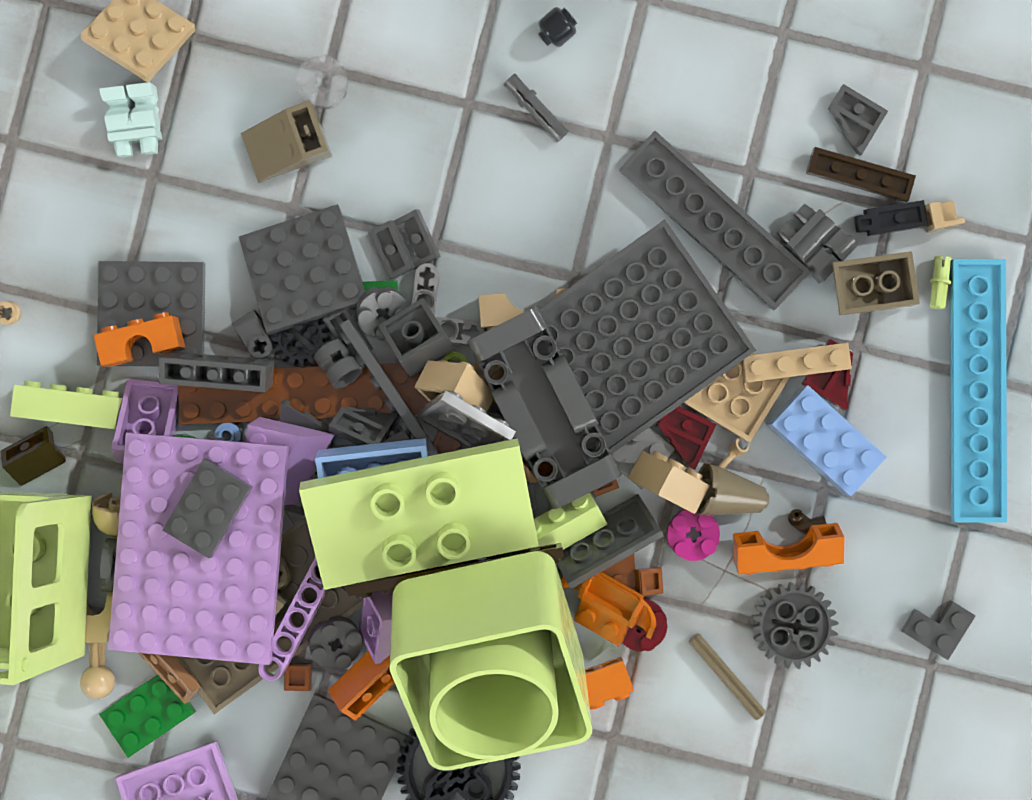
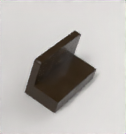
M48 426L1 450L2 468L19 485H24L66 462V457L55 446L53 432Z

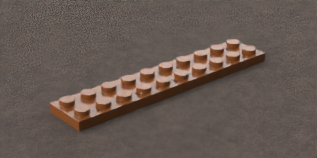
M400 363L381 364L413 414L417 415L420 408L429 403L415 388L422 371L410 378ZM319 366L273 368V386L266 392L178 385L179 425L253 422L259 417L280 421V406L283 399L290 401V406L302 413L307 411L316 419L334 418L341 407H355L356 409L375 408L376 413H391V410L384 401L387 395L383 389L377 390L369 377L373 374L368 367L363 369L358 379L341 389L333 388L326 377L327 372H323Z

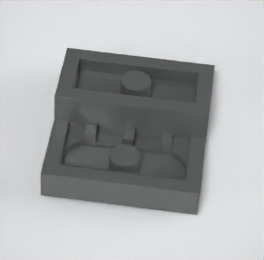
M415 209L394 221L390 220L368 232L389 279L396 278L418 268L424 263H429L441 257L419 209Z

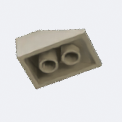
M912 251L832 263L839 316L904 308L920 304Z

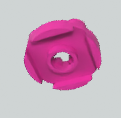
M683 509L675 514L669 522L666 538L670 548L676 555L685 560L699 561L715 552L720 539V530L712 515L702 516ZM690 527H695L696 531H700V536L696 537L694 542H692L691 538H686V533L690 532Z

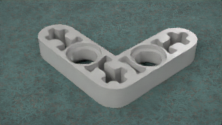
M424 263L417 268L412 304L417 302L420 295H429L432 299L429 308L435 316L439 272L433 264ZM426 269H430L431 274H435L434 278L429 279L428 285L429 288L434 287L433 292L426 289L418 290L419 285L424 287L425 280L423 277H420V274L425 273ZM435 317L440 326L450 323L455 327L454 335L449 338L451 343L468 345L467 341L470 340V336L462 334V340L457 339L459 335L458 324H464L462 330L469 331L472 326H476L478 332H481V334L485 332L484 328H481V324L476 321Z

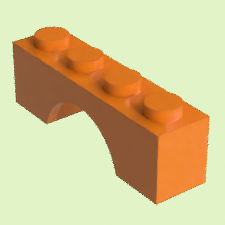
M838 523L811 525L804 538L787 546H777L767 542L759 531L733 533V561L738 574L747 575L758 572H779L787 569H806L817 566L830 567L844 564L845 537Z

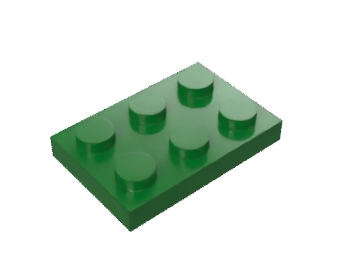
M156 675L99 715L129 758L193 715L196 710L190 701L184 704L161 677Z

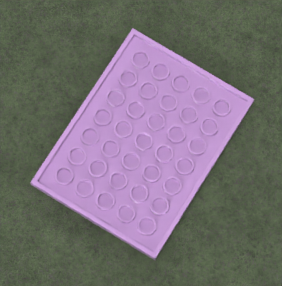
M126 433L108 650L265 665L271 664L289 446ZM203 459L212 461L253 486L212 558L205 557L162 531Z

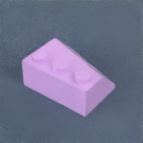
M259 417L248 424L246 442L289 446L284 505L298 504L301 499L299 493L300 482L312 479V475L316 470L315 457L318 450L327 449L335 434Z

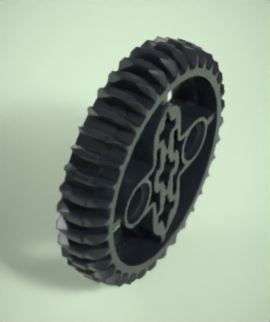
M414 728L409 730L411 737H404L403 742L407 746H401L399 752L405 756L397 758V763L404 766L397 767L396 773L404 775L399 777L397 782L400 785H405L400 790L401 794L409 793L405 800H448L456 792L465 800L514 799V794L510 790L515 791L518 789V784L513 781L520 780V774L514 771L521 769V764L513 761L518 760L520 756L504 759L505 772L503 782L494 798L490 797L492 792L491 781L482 771L488 763L475 765L474 773L471 774L470 768L473 766L464 767L463 772L460 770L456 772L454 770H444L442 772V770L434 768L424 780V794L421 795L413 777V759L420 741ZM435 783L438 785L444 783L443 790L440 787L434 789ZM473 783H479L484 789L480 793H474L470 790L469 786Z

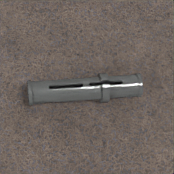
M516 73L507 79L504 86L519 100L518 104L521 108L525 107L555 141L559 142L569 130L559 122L551 111L536 97L537 93L533 89L530 90Z

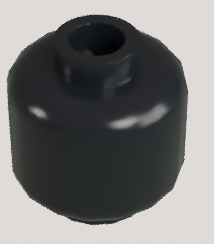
M555 7L540 19L538 24L541 32L538 35L547 46L552 43L556 47H561L576 34L575 25L578 23L565 7L562 10Z

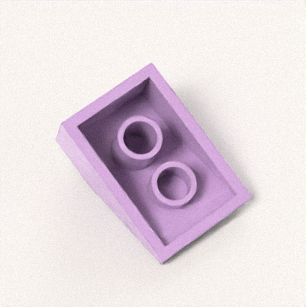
M127 379L111 448L117 463L124 462L126 433L176 435L179 407L178 385Z

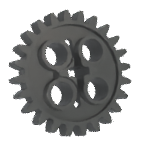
M792 582L788 583V589H785L782 584H778L779 592L777 593L772 589H768L771 597L768 599L761 596L760 598L764 605H755L754 607L760 613L759 615L751 616L754 620L758 621V624L751 626L752 630L759 632L753 639L755 641H762L758 649L760 651L768 649L765 657L770 659L775 655L774 663L779 665L784 660V666L788 669L792 662H794L797 669L801 668L802 661L808 667H811V658L820 662V652L826 655L829 654L825 646L835 645L829 639L830 636L838 635L837 632L832 630V626L838 625L839 622L830 618L836 614V611L833 609L827 610L832 602L829 600L822 601L824 597L822 592L814 595L815 587L810 586L805 591V584L801 582L797 589ZM788 603L790 606L789 613L785 616H779L778 609L781 604ZM810 608H814L815 617L811 621H805V612ZM778 619L788 623H795L797 621L803 626L817 627V631H809L799 627L792 629L784 624H773L772 620ZM779 629H783L785 632L784 639L780 642H775L773 639L774 633ZM809 634L811 637L810 643L805 647H801L799 644L800 638L803 635Z

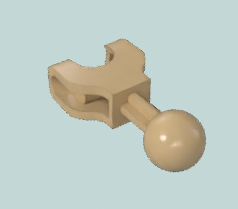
M113 592L107 594L105 608L100 614L94 613L89 608L87 601L85 643H89V668L81 676L80 687L82 692L92 699H101L108 696L115 686V675L106 666L105 642H109Z

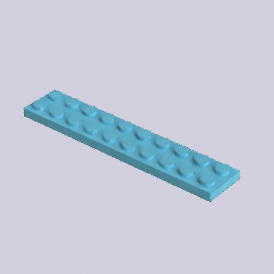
M952 259L950 265L951 522L1007 523L1006 259Z

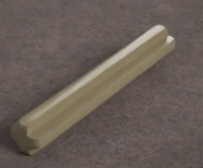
M699 633L695 634L689 640L690 645L755 720L764 716L766 711L706 640Z

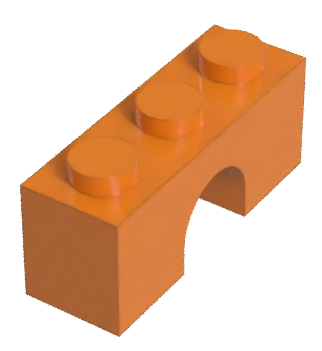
M165 312L153 315L154 320L144 322L143 319H136L127 322L128 326L118 328L117 325L102 328V333L93 335L101 366L112 367L135 361L132 348L136 340L142 337H146L150 341L152 351L156 354H164L169 351L172 352L186 348L178 317L169 316V313Z

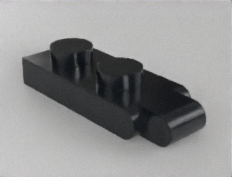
M924 200L863 210L864 215L853 217L856 233L867 232V236L928 226Z

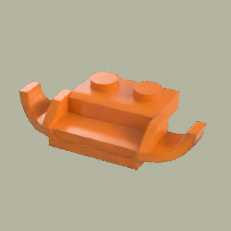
M603 572L574 587V589L579 591L577 597L581 599L574 621L618 647L623 643L628 628H633L636 624L646 631V637L651 639L656 627V618L651 607L643 600V595ZM563 576L561 580L563 589L570 588Z

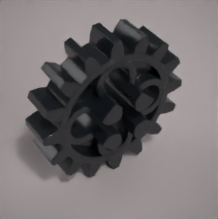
M321 318L302 325H294L295 330L311 345L315 344L314 349L308 351V348L292 333H288L289 329L277 332L278 337L272 338V342L278 344L274 350L277 354H281L280 358L284 362L289 360V364L293 367L299 362L300 366L305 368L307 361L315 365V353L325 345V341L331 339L329 334L324 333L328 330L326 324H321ZM309 326H314V330L312 332L307 331V328ZM290 346L296 347L294 352H289Z

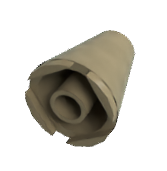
M704 463L698 471L699 474L703 475L700 480L710 485L696 511L699 515L761 513L763 509L767 508L769 494L765 487L715 464Z

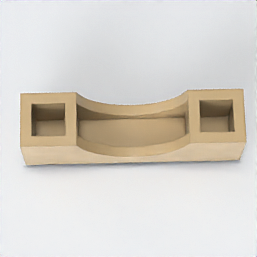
M568 288L557 289L555 297ZM505 293L478 295L481 328L487 329V331L525 312L514 307Z

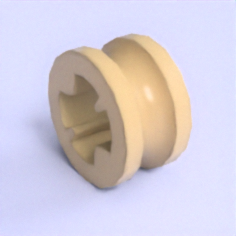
M0 302V324H15L21 317L20 307L14 302ZM4 307L12 309L13 314H10L12 316L10 319L3 318L2 313H5L3 311Z

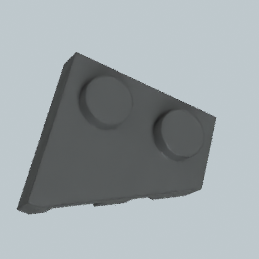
M845 84L840 87L828 107L829 112L859 156L865 151L888 112L885 108Z

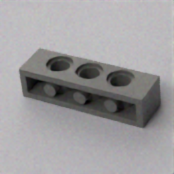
M169 351L159 357V384L266 392L273 386L274 360Z

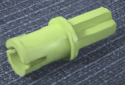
M943 256L934 257L933 279L929 281L932 284L929 305L934 309H944L946 307L948 285H951L949 274L952 258L945 256L943 260V267Z

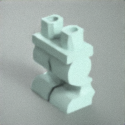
M150 82L130 84L126 85V87L122 85L99 88L102 100L110 108L105 114V123L108 131V141L114 144L117 157H132V143H140L141 154L143 155L158 154V140H162L158 115L159 108L156 104L158 101L157 87ZM133 101H134V102H135V107L131 110V105L133 104Z

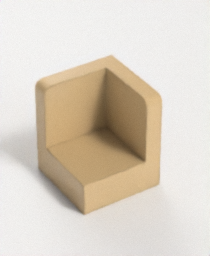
M937 201L925 205L928 221L927 233L957 227L965 223L964 218H957L954 201L943 203Z

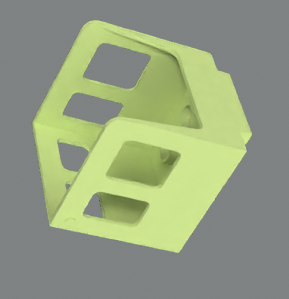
M0 491V669H9L0 672V684L15 685L85 656L92 496Z

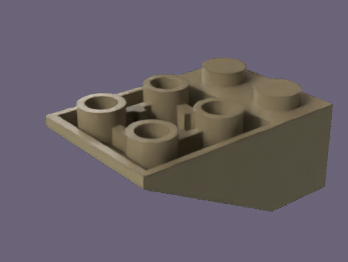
M310 100L284 109L241 133L258 183L332 157L317 112Z

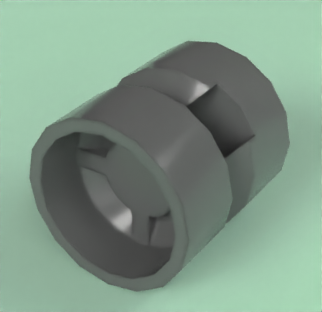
M342 339L328 342L314 355V360L321 370L327 372L326 377L334 389H341L350 385L363 372L355 357L350 356L351 352Z

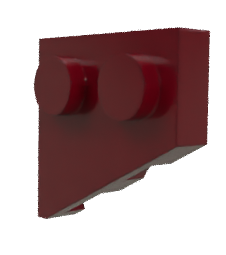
M678 406L661 418L657 427L688 466L695 470L717 424Z

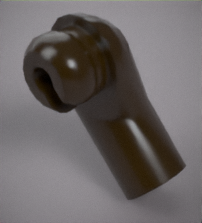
M799 509L792 510L788 516L791 526L801 533H808L811 525L827 524L824 516L810 519Z

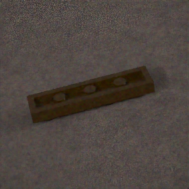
M818 147L813 148L806 171L808 175L903 202L909 201L916 175Z

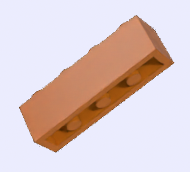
M367 651L328 689L329 694L342 713L356 721L395 683L390 673V656L381 663L375 664L369 651Z
M621 656L585 669L590 710L604 706L605 701L613 698L615 701L623 700L630 696V692L634 691Z

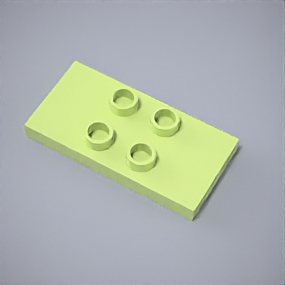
M518 438L300 482L299 493L324 590L539 546Z

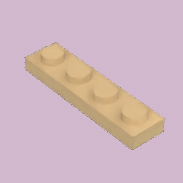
M848 343L750 355L742 361L745 383L852 369Z

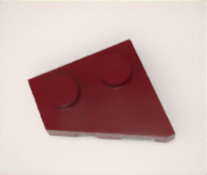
M829 339L825 346L834 345L838 343H836L832 339ZM850 351V359L852 366L853 352ZM850 369L806 375L801 383L803 386L808 385L819 396L840 409L847 410L849 402H847L848 387L851 383Z

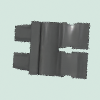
M803 204L793 215L803 226L797 231L787 221L777 232V235L785 243L783 247L804 266L814 269L813 277L820 284L833 272L832 263L844 261L859 243L852 236L846 235L842 228L837 227L821 209L815 212L811 207ZM829 248L832 254H828L825 249Z

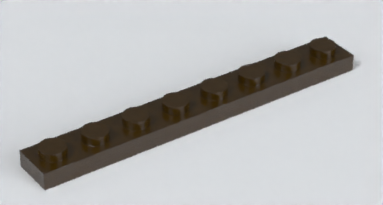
M555 543L347 585L348 596L356 595L357 599L372 596V592L381 590L383 594L393 593L397 584L406 579L533 551L547 553L556 564L559 562V559L564 558L561 543Z

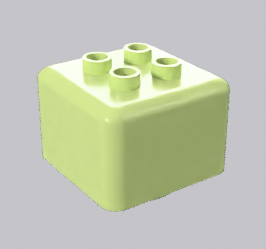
M533 551L414 577L397 584L392 598L390 673L431 766L439 770H454L576 745L586 741L591 736L592 722L583 653L556 564L550 555L541 551Z

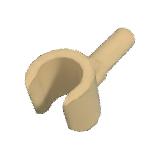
M742 438L735 440L729 445V453L718 466L725 469L735 457H740L747 452L749 445L741 449L738 446V442Z

